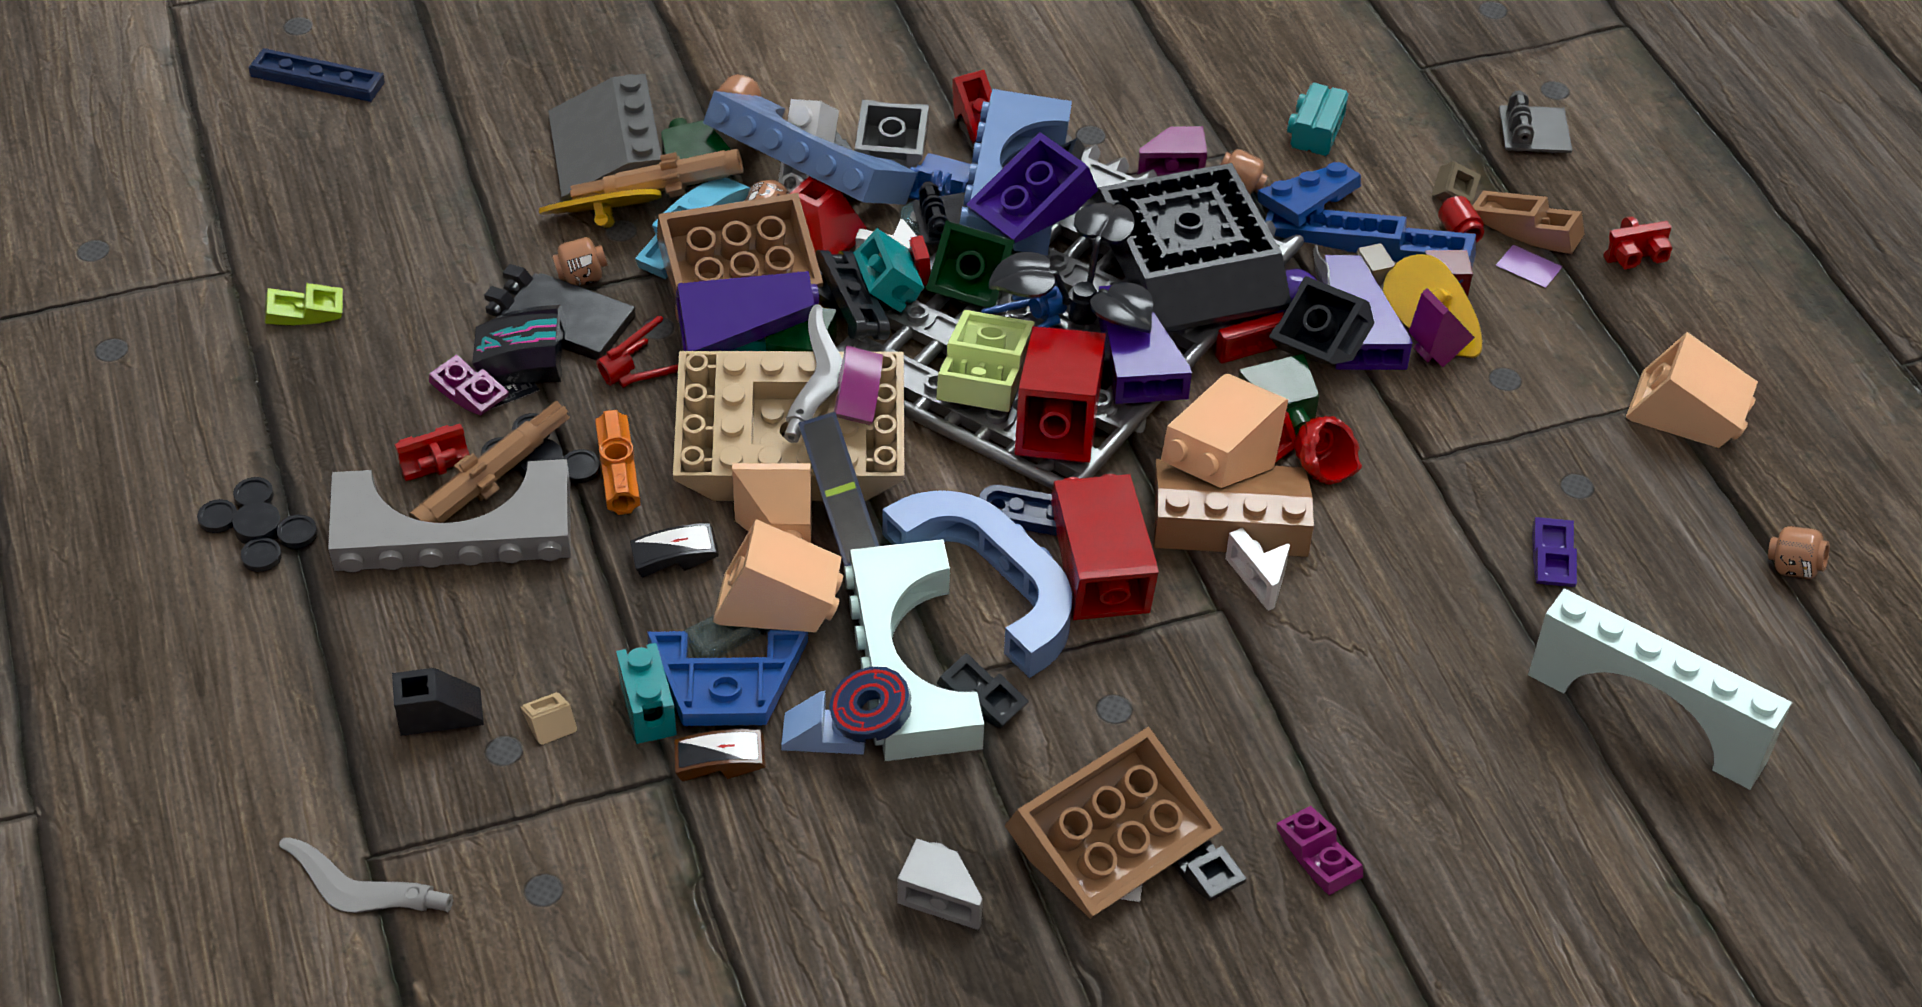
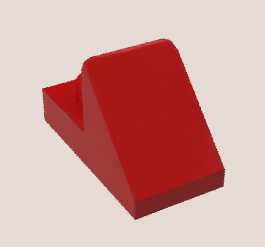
M984 69L952 79L955 119H964L972 144L976 142L983 101L990 102L992 92Z

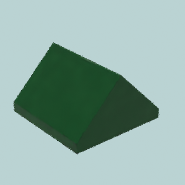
M946 220L926 290L986 308L996 306L1003 291L989 289V281L996 267L1004 259L1013 255L1015 241Z

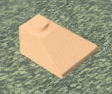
M732 463L735 522L749 532L754 521L757 519L811 543V463Z

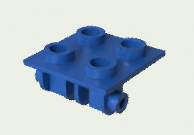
M928 153L921 165L910 167L911 170L917 172V176L908 198L919 200V189L924 182L936 184L939 187L940 196L964 193L966 186L971 185L968 184L971 164Z

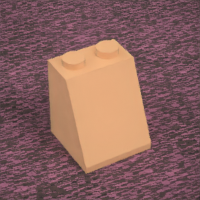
M1686 332L1643 370L1626 418L1635 423L1720 448L1731 438L1733 440L1738 439L1748 425L1745 419L1756 399L1753 395L1758 381Z
M1228 373L1224 374L1167 426L1161 461L1219 488L1274 469L1288 399Z
M756 519L724 574L713 622L723 626L817 632L824 619L830 621L837 610L839 598H836L835 595L844 577L843 574L839 573L842 557Z

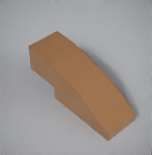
M1483 191L1473 205L1484 224L1508 237L1543 249L1572 254L1585 235L1582 212L1549 208L1547 197Z

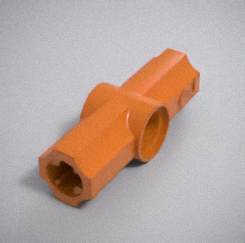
M618 410L604 411L600 417L595 419L607 509L616 512L618 515L630 514L636 507L640 506V496L628 417L619 413Z

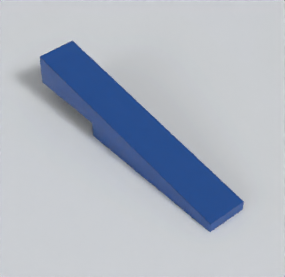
M1269 209L1265 222L1271 220L1275 225L1276 232L1274 236L1289 238L1299 234L1304 238V242L1357 253L1360 247L1382 243L1392 261L1395 262L1411 255L1425 254V250H1467L1472 268L1476 256V234L1406 228V217L1324 210L1318 215L1310 213L1306 216V223L1298 227Z

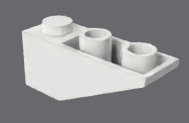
M791 99L787 122L810 134L834 143L839 110L822 101ZM781 162L778 182L782 183L791 193L809 175Z

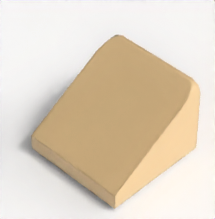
M553 693L524 704L521 707L522 713L539 744L549 743L577 731L571 706L560 693Z

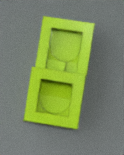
M306 283L304 293L268 288L265 300L264 323L305 325L340 319L342 316L343 288Z

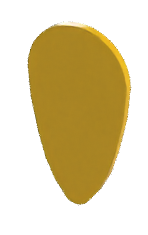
M638 189L579 198L539 208V214L595 210V223L599 226L610 228L614 225L613 207L654 201L661 198V191L656 189Z
M1424 254L1411 255L1398 261L1389 270L1385 278L1383 293L1400 321L1410 329L1421 293L1428 288L1475 337L1456 356L1467 358L1479 356L1483 347L1478 318L1460 283L1449 268L1438 258Z

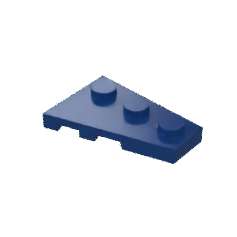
M1330 163L1325 168L1303 172L1298 177L1286 181H1276L1271 186L1259 189L1258 203L1300 227L1306 223L1307 215L1310 213L1318 215L1324 211V204L1328 201L1338 202L1361 187V174L1344 163Z

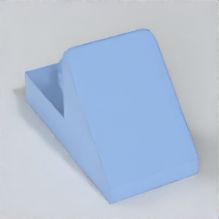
M820 691L785 712L781 750L864 754L865 742H855L848 739L835 727L830 710H826L825 691Z

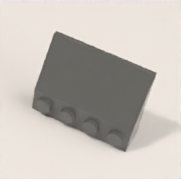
M628 74L612 77L548 110L562 202L573 200L570 194L571 186L601 180L605 176L657 165L661 162V150L646 74Z

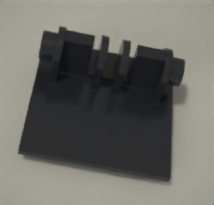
M924 182L921 185L919 200L912 201V206L920 234L923 235L926 245L940 243L946 220L960 224L962 207H967L964 206L965 192L940 196L939 187L936 184Z

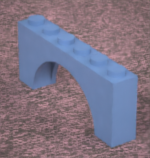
M992 89L990 102L983 101L968 178V184L971 185L966 186L964 206H967L966 204L1039 132L1059 146L1065 144L1072 101ZM962 207L961 225L1007 238L968 209V207ZM1052 225L1015 243L1014 251L1034 252L1048 256Z
M719 91L713 92L703 121L704 124L861 202L906 205L917 172L892 160L856 152L810 134L782 118L785 108L760 96Z

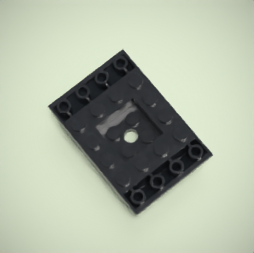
M1232 163L1098 187V191L1088 200L1089 204H1120L1132 212L1134 229L1131 236L1121 244L1109 243L1128 283L1140 285L1150 292L1153 299V312L1167 332L1285 310L1289 307L1291 297L1282 251Z

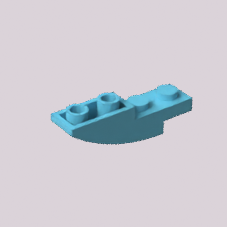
M728 178L708 181L686 193L664 213L741 202L747 198L750 187ZM657 219L652 224L656 235L638 254L635 260L640 269L666 279L668 275L664 268L657 240Z

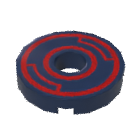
M870 666L854 671L839 683L832 693L829 704L831 718L835 727L848 739L855 742H866L865 739L876 738L879 741L888 738L902 728L910 717L912 696L907 682L898 672L887 667ZM873 699L881 700L874 709L862 710L866 702Z

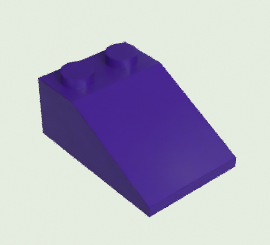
M1039 132L966 205L968 209L1000 233L1017 243L1075 214L1098 191V187L1088 165Z

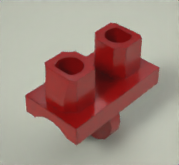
M1625 217L1622 219L1619 229L1610 231L1609 247L1604 252L1603 257L1607 263L1618 261L1624 269L1636 267L1641 263L1642 257L1650 256L1655 263L1667 262L1672 251V246L1668 240L1672 227L1668 221L1639 225L1635 217Z
M460 423L453 426L445 425L436 428L434 432L415 438L412 436L407 437L394 444L405 481L434 472L438 476L447 473V468L453 467L465 456H470L464 430Z

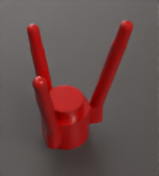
M657 316L619 346L607 351V355L596 360L599 373L608 385L619 382L621 387L624 388L633 382L678 373V364L636 374L630 373V371L635 369L631 355L648 344V339L643 337L663 321L662 316Z

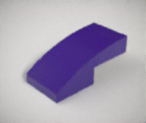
M1535 517L1532 524L1536 584L1575 587L1577 584V549H1574V521Z

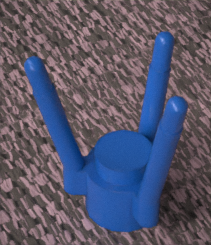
M1054 286L1045 296L1027 298L1012 295V299L1015 300L1014 302L982 309L981 313L998 314L1029 306L1035 318L1045 320L1037 327L1049 328L1061 323L1059 315L1066 312L1067 305L1062 304V295L1059 288Z

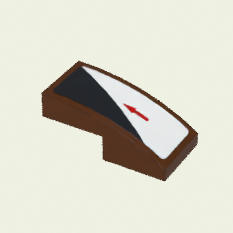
M720 730L674 740L675 773L682 782L720 770L727 779L766 768L764 734L761 730Z

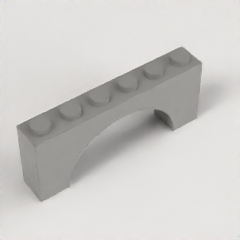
M567 459L528 461L525 478L519 489L508 501L485 515L453 523L420 521L395 511L377 493L372 470L332 472L328 550L334 571L357 572L362 569L380 568L395 570L401 567L414 566L433 568L449 564L476 565L484 562L503 561L515 563L520 560L543 559L553 561L558 558H570V478Z

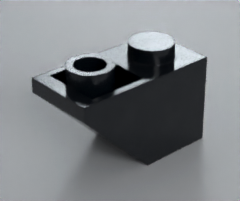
M436 668L392 673L394 708L400 736L484 725L482 696L479 687Z

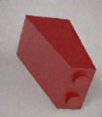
M1032 327L1018 391L1015 455L1080 462L1091 461L1104 367L1106 333Z
M1105 474L1101 477L1081 479L1068 477L1063 480L1054 481L1051 504L1056 523L1063 570L1069 580L1072 592V619L1083 620L1150 613L1159 571L1131 475Z

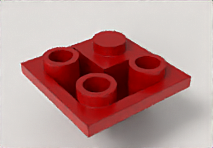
M811 176L790 193L799 194L814 252L817 250H829L831 254H838L840 251H849L856 244V236L859 229L867 230V227L841 191Z

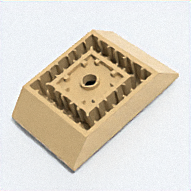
M679 351L673 480L713 501H734L732 463H811L802 435L798 442L791 443L781 434L788 427L786 417L793 402L816 370V360L813 351ZM839 352L841 358L843 359L844 352ZM874 352L882 354L883 360L873 423L866 425L838 418L864 501L904 480V352ZM838 389L817 408L812 418L834 412ZM811 465L812 501H823Z

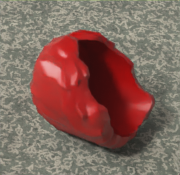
M1317 416L1310 419L1299 429L1294 440L1296 455L1302 467L1317 481L1326 485L1340 483L1346 478L1354 476L1362 468L1358 456L1360 450L1359 443L1354 437L1351 428L1342 420L1334 416Z

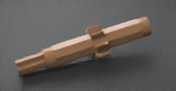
M738 149L723 150L681 160L676 152L660 155L661 162L657 165L619 172L614 175L605 176L601 180L571 186L570 194L574 200L619 191L656 189L660 191L666 190V194H669L670 198L686 194L685 188L689 185L743 173L742 159Z
M555 401L531 421H525L517 429L510 432L479 458L473 453L470 456H465L454 465L459 473L421 502L419 506L409 513V517L425 522L443 523L476 496L480 501L483 499L487 500L500 489L495 483L496 480L532 453L534 449L543 443L544 438L570 418L565 406H561L558 401Z

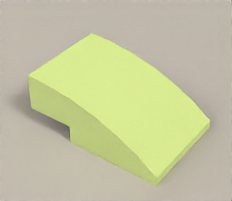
M964 310L947 344V356L938 373L936 400L1009 412L1020 384L1032 327L1035 326V321Z

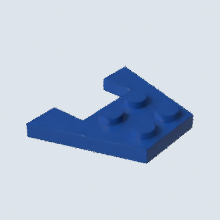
M770 630L768 632L767 657L687 658L688 633L686 631L647 632L648 644L657 643L672 700L683 726L766 725L808 643V632Z

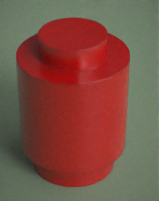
M1451 197L1442 204L1438 211V218L1448 232L1476 234V243L1482 239L1484 235V222L1466 197Z

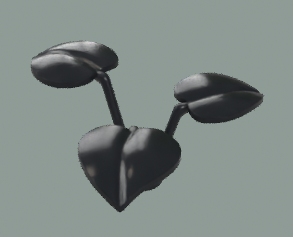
M1089 204L1082 207L1076 213L1074 218L1076 231L1083 237L1095 239L1087 282L1075 284L1069 294L1057 270H1050L1049 258L1039 253L1020 252L1007 257L996 267L990 278L989 289L1002 290L1027 298L1045 296L1054 288L1056 282L1062 295V304L1069 305L1068 317L1070 321L1077 325H1090L1095 322L1098 316L1110 323L1150 334L1152 329L1153 299L1147 289L1137 284L1120 282L1113 284L1109 290L1101 288L1098 292L1093 285L1101 241L1103 240L1110 244H1121L1133 233V214L1127 207L1120 204Z

